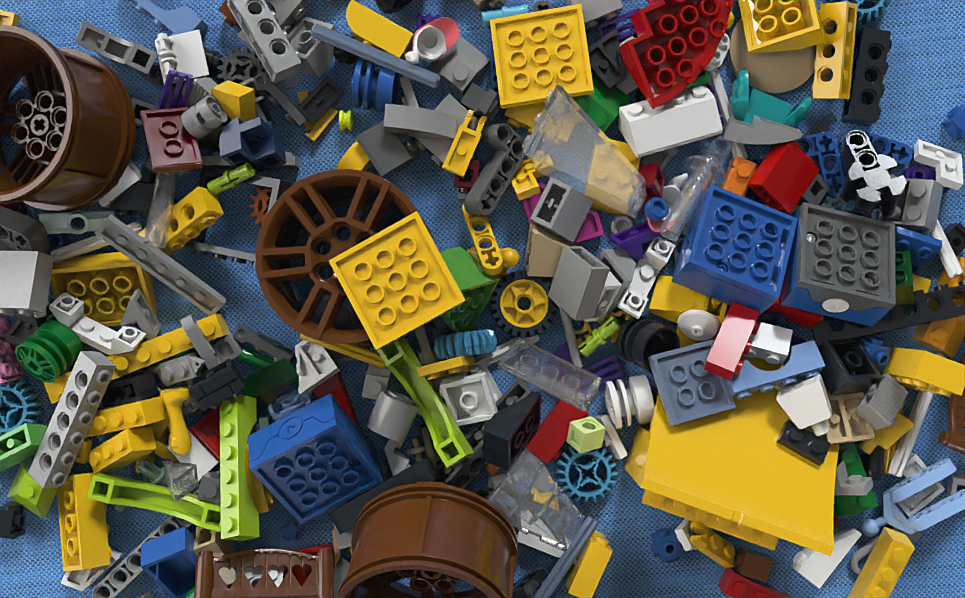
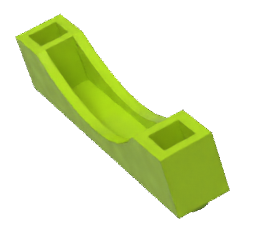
M402 336L377 350L386 366L402 383L415 401V404L419 406V411L429 429L434 447L446 468L455 466L474 454L431 380H428L427 376L419 377L417 368L422 367L406 338Z
M242 394L234 398L228 397L220 405L221 539L244 541L259 537V512L250 495L245 472V450L248 436L257 421L256 398Z
M108 472L92 475L87 495L88 499L162 512L189 521L198 527L221 532V504L197 499L198 495Z

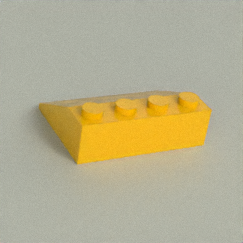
M738 0L749 54L799 50L825 42L816 0Z
M113 252L76 256L59 263L53 261L50 282L56 299L65 292L85 302L84 316L106 327L119 326L134 291L140 288L157 317L153 275L123 253Z

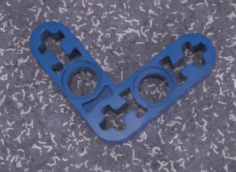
M822 132L794 140L797 143L804 142L807 145L806 155L810 157L815 156L816 165L820 169L818 174L823 177V181L828 186L833 183L838 184V189L835 191L828 189L825 195L830 198L840 196L845 184V178L835 136L829 132ZM823 139L828 140L829 144L825 147L824 145L820 146L819 141ZM832 152V154L821 156L822 153ZM826 159L833 160L835 167L832 171H827L824 168L823 163ZM835 173L837 175L836 177L826 178V176Z

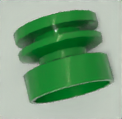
M48 320L36 329L33 335L27 337L24 342L16 347L15 354L21 366L29 374L43 382L51 383L77 360L80 351H83V346L79 338L67 326L54 320Z

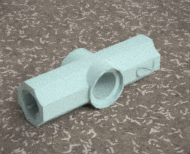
M74 210L72 212L41 213L39 218L47 234H83L84 232L96 231L110 214L114 217L115 214L114 210ZM75 217H80L85 221V224L77 227L73 225L71 220Z

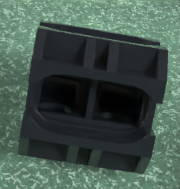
M853 130L847 134L840 155L843 173L846 178L840 197L843 203L855 199L854 208L848 213L872 218L873 210L879 208L884 218L891 216L907 181L903 175L891 179L892 169L898 166L895 159L883 154L877 155L868 136L863 131Z

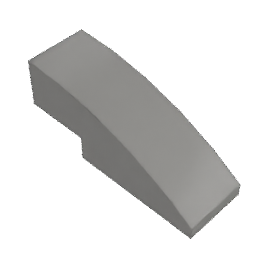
M385 104L384 130L387 133L409 134V137L454 140L456 136L457 116L424 108Z
M754 115L751 124L728 118L722 136L725 140L737 143L759 145L796 140L801 138L802 132L797 128Z

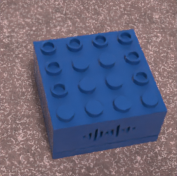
M710 184L693 208L672 282L729 305L732 302L759 311V315H761L780 296L798 218Z
M331 393L248 436L250 470L300 524L383 483L376 449Z

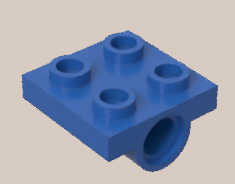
M897 226L895 228V251L910 250L912 274L918 276L942 248V240Z

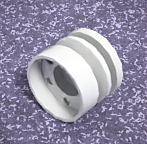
M646 375L629 377V388H625L621 379L616 381L617 390H615L612 381L605 382L606 408L615 429L622 428V417L625 425L630 427L632 415H635L638 424L651 423L654 401Z

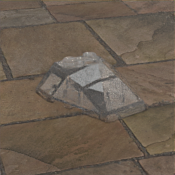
M526 447L516 459L501 484L487 498L496 507L501 508L511 520L512 525L519 528L521 533L526 535L528 533L540 538L539 541L564 552L568 550L585 518L544 462Z

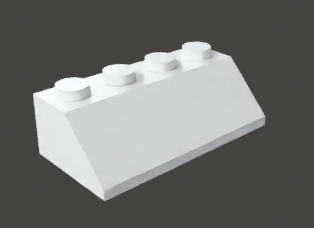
M705 84L684 89L674 98L654 109L651 108L647 100L619 107L618 129L637 158L722 134L723 132L716 99Z

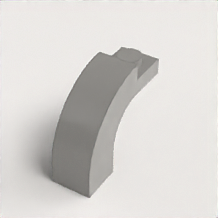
M85 21L82 22L74 43L106 59L143 74L149 73L157 55L156 52L136 42L123 40Z

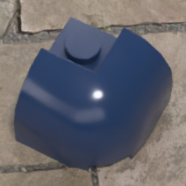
M237 117L224 127L219 141L220 156L233 168L236 169L248 162L258 173L286 163L284 145L272 121L266 123L261 117L243 122Z

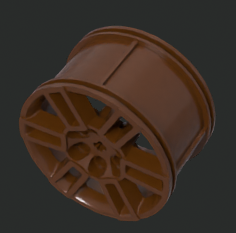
M0 24V136L1 134L10 135L14 142L23 144L7 165L3 156L0 137V203L22 201L35 208L62 212L76 211L95 204L109 193L120 180L132 158L135 148V114L131 98L124 83L109 65L94 56L71 48H57L50 41L33 32L12 25ZM25 76L31 100L22 99L17 104L7 102L16 85ZM4 114L16 116L21 119V122L16 124L3 123Z
M335 169L301 179L283 192L265 217L259 232L255 251V266L257 278L266 300L286 324L301 334L316 340L339 344L352 343L361 347L373 346L364 327L353 330H336L333 328L347 295L334 270L329 279H324L322 273L325 268H332L329 260L376 234V229L389 204L401 210L405 217L416 211L418 212L414 204L398 187L388 180L369 172ZM353 198L346 217L337 218L329 205ZM367 198L376 199L366 221L362 222L360 216ZM318 212L325 221L321 226H318L312 219ZM423 220V222H424L425 226L427 227V229H428V231H429L431 237L433 238L430 229L428 228V226L426 225L425 221ZM304 228L310 235L306 246H294L298 235ZM349 229L351 232L350 237L342 241L340 239L341 232ZM329 243L331 247L329 253L322 255L320 252L322 245ZM291 259H305V266L290 268ZM311 278L315 285L302 308L294 294L291 280ZM327 293L331 295V298L318 325L312 320V317L324 294Z
M417 482L389 489L368 501L357 516L351 540L352 557L348 573L339 587L336 598H512L514 573L518 559L516 531L511 520L501 508L496 507L487 499L459 487L446 485L441 482ZM411 578L410 587L397 581ZM463 580L476 587L467 591L453 592L456 581Z

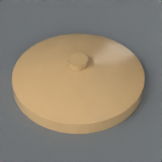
M742 17L730 34V47L728 50L730 66L736 77L741 69H747L749 89L755 88L768 95L784 94L802 85L815 71L813 64L816 58V45L799 50L749 54Z

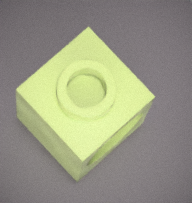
M592 416L572 421L569 424L566 442L580 454L600 448L603 444L606 427Z

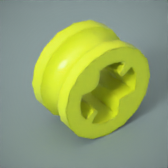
M340 110V131H344L346 128L349 131L353 130L352 110H349L347 113Z

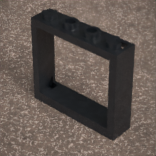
M202 166L198 186L208 189L207 183L222 176L227 170ZM254 175L239 183L272 189L268 212L283 192L293 185L280 179ZM208 227L185 245V247L194 248V253L208 256V252H213L214 258L227 260V256H232L233 262L246 264V261L250 260L252 261V266H255V254L204 244Z

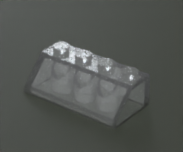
M521 338L516 341L497 364V368L583 411H587L596 398L602 379Z

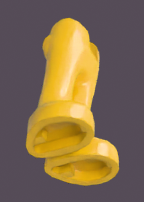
M187 387L161 390L160 396L165 406L170 429L168 443L174 453L184 455L191 449V435L183 418L182 404L190 399L192 395Z

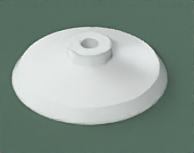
M703 310L685 311L677 320L680 331L693 340H708L717 335L720 330L717 318Z

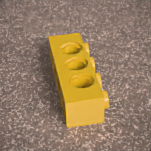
M851 2L820 4V11L818 13L825 42L816 44V58L813 64L815 70L814 82L812 83L813 99H850L858 4ZM837 24V29L833 33V26ZM834 47V48H835V53H834V55L831 57V50H832V48ZM833 71V77L829 80V73Z
M198 186L138 234L170 256L176 250L183 248L184 244L189 240L197 237L206 227L213 225L224 213L217 195L214 196L208 189Z

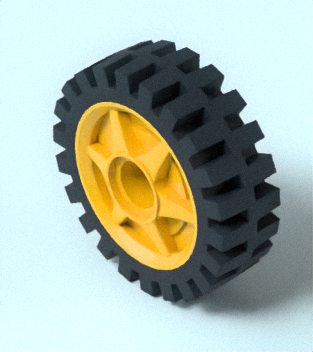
M526 270L514 271L501 278L490 299V310L496 324L504 332L521 338L536 336L545 331L553 322L558 308L555 302L548 297L552 285L550 281L545 277L528 276ZM522 297L530 301V307L527 310H521L517 305L518 300Z

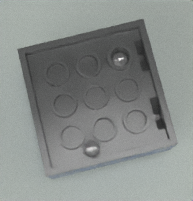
M803 202L793 216L798 218L782 284L781 305L873 327L896 305L895 224Z

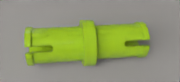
M246 162L232 171L227 170L222 176L207 183L208 190L212 195L216 196L228 188L234 189L240 182L255 175L254 169Z
M611 316L598 329L595 328L592 334L578 345V349L581 350L580 352L584 356L589 357L601 344L605 345L608 342L607 339L622 327L621 324H618L619 321Z

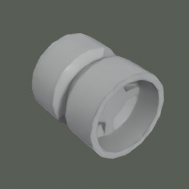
M207 95L196 106L186 110L181 115V120L186 130L192 136L202 139L211 133L213 129L228 120V115L215 97Z

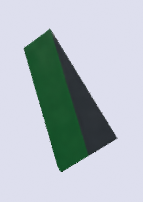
M283 358L245 377L246 388L243 389L241 394L256 398L258 417L299 375L287 359Z

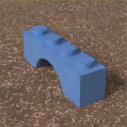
M134 0L138 3L135 7L146 16L149 13L155 17L153 22L163 30L166 28L170 29L173 32L171 36L194 30H200L202 35L208 27L185 6L175 10H164L156 5L155 0Z
M812 340L792 346L788 352L785 366L776 371H763L755 368L747 360H743L744 364L740 374H734L732 380H727L732 397H738L741 400L752 396V393L756 391L766 393L775 389L774 386L783 384L784 387L795 384L797 379L814 377L820 374L825 364L815 341Z

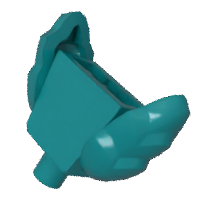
M747 69L739 71L736 80L732 84V95L730 97L731 111L736 120L751 124L755 115L793 128H798L799 123L807 117L808 110L813 103L809 96L793 108L794 105L755 88L749 89Z

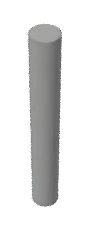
M559 307L574 369L581 368L583 365L571 318L566 311Z

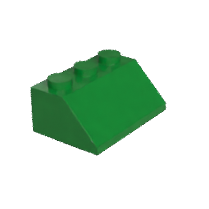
M591 72L594 94L558 99L557 101L602 136L618 116L619 107L625 106L631 98L618 87H614L608 92Z
M854 442L840 444L837 467L844 461L848 477L851 475L867 477ZM872 489L867 495H834V508L838 516L855 515L879 506Z

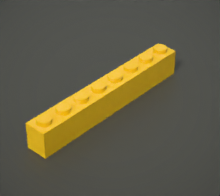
M223 313L214 314L196 321L209 343L230 334ZM183 327L143 342L133 351L108 356L107 358L116 365L110 382L173 358L183 352L195 349ZM71 372L59 376L51 383L43 382L52 404L59 402Z

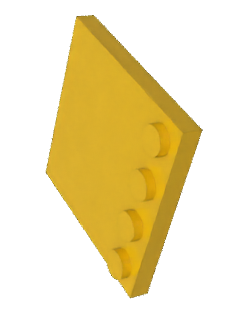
M582 4L490 20L501 109L594 94Z
M417 211L329 260L376 350L381 349L466 301Z

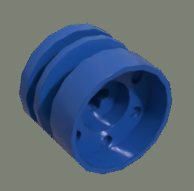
M359 59L351 81L353 108L360 109L364 101V109L369 110L373 100L376 101L378 112H385V104L396 105L399 73L382 66L379 73H376L375 63L369 62L367 68L366 61Z

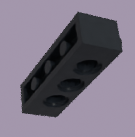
M863 27L855 33L850 99H844L841 122L869 126L876 123L881 114V107H879L880 98L885 90L883 78L888 70V62H886L887 53H889L892 46V40L890 39L891 31ZM868 51L873 52L875 59L869 57ZM865 73L870 75L871 82L865 79ZM861 95L867 98V105L862 103Z

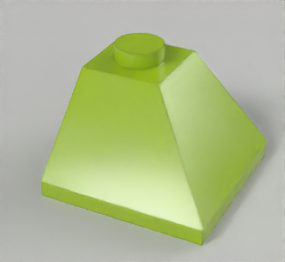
M28 458L20 463L7 497L44 519L47 517L58 487L43 489L28 474L33 462Z

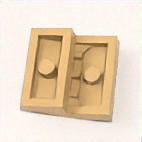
M863 392L828 396L832 408V417L825 420L829 431L825 434L827 441L831 444L858 442L875 438L873 427L855 412L864 397Z

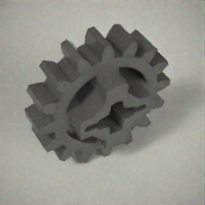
M235 47L234 54L228 50L227 55L229 57L227 59L224 57L220 58L224 65L217 66L222 71L221 74L217 75L220 80H229L238 84L252 77L254 78L256 72L258 75L260 72L264 73L266 71L264 66L261 65L262 63L259 58H257L258 56L253 50L250 53L248 47H245L243 52L238 47ZM247 58L248 60L245 62L240 61L239 59ZM242 69L245 70V73H246L245 76H242V73H241V70H242ZM249 82L247 87L254 89V92L259 94L253 83Z

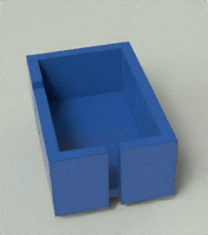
M186 527L141 544V568L151 578L154 577V581L171 598H186L188 591L195 587L197 557L193 551L195 537Z

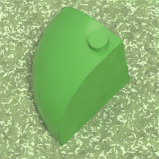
M460 246L443 250L440 253L466 301L440 315V318L456 333L472 331L500 278L497 275L490 276L484 273L480 262Z

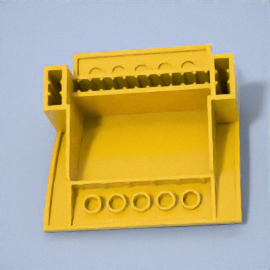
M678 325L675 329L680 338V348L709 340L715 342L717 337L715 335L708 340H693L685 336L678 328ZM744 355L740 359L741 361L747 360L755 368L763 371H776L782 365L780 363L771 364L765 359L757 357L748 358ZM777 389L766 393L756 391L752 393V396L741 400L738 397L733 398L735 408L674 426L669 425L658 391L650 429L638 425L623 467L636 483L645 489L641 502L693 522H701L704 526L775 551L778 540L781 538L831 556L834 549V489L840 444H831L823 464L818 466L777 443L776 441L784 422L787 420L792 421L776 399L777 392L779 391ZM811 426L805 428L815 434ZM826 434L819 436L827 441Z

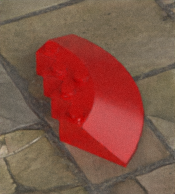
M647 0L649 6L638 10L630 16L638 37L627 41L618 48L627 70L652 109L678 95L707 67L715 55L721 39L724 37L734 0Z

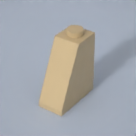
M530 224L524 262L527 275L554 277L563 247L576 245L535 224Z
M196 527L193 551L197 556L200 551H212L215 557L237 552L231 540L221 539V532ZM226 567L221 568L219 575L225 584H233L236 567H232L230 570Z

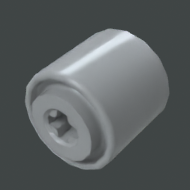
M382 390L366 426L386 438L404 442L419 410V406L414 403V400L392 390Z

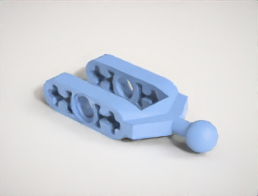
M950 458L942 459L883 492L884 515L875 520L865 519L860 525L862 533L869 537L876 536L879 529L889 523V525L911 535L964 510L965 489L927 507L908 519L896 504L954 473L957 468Z

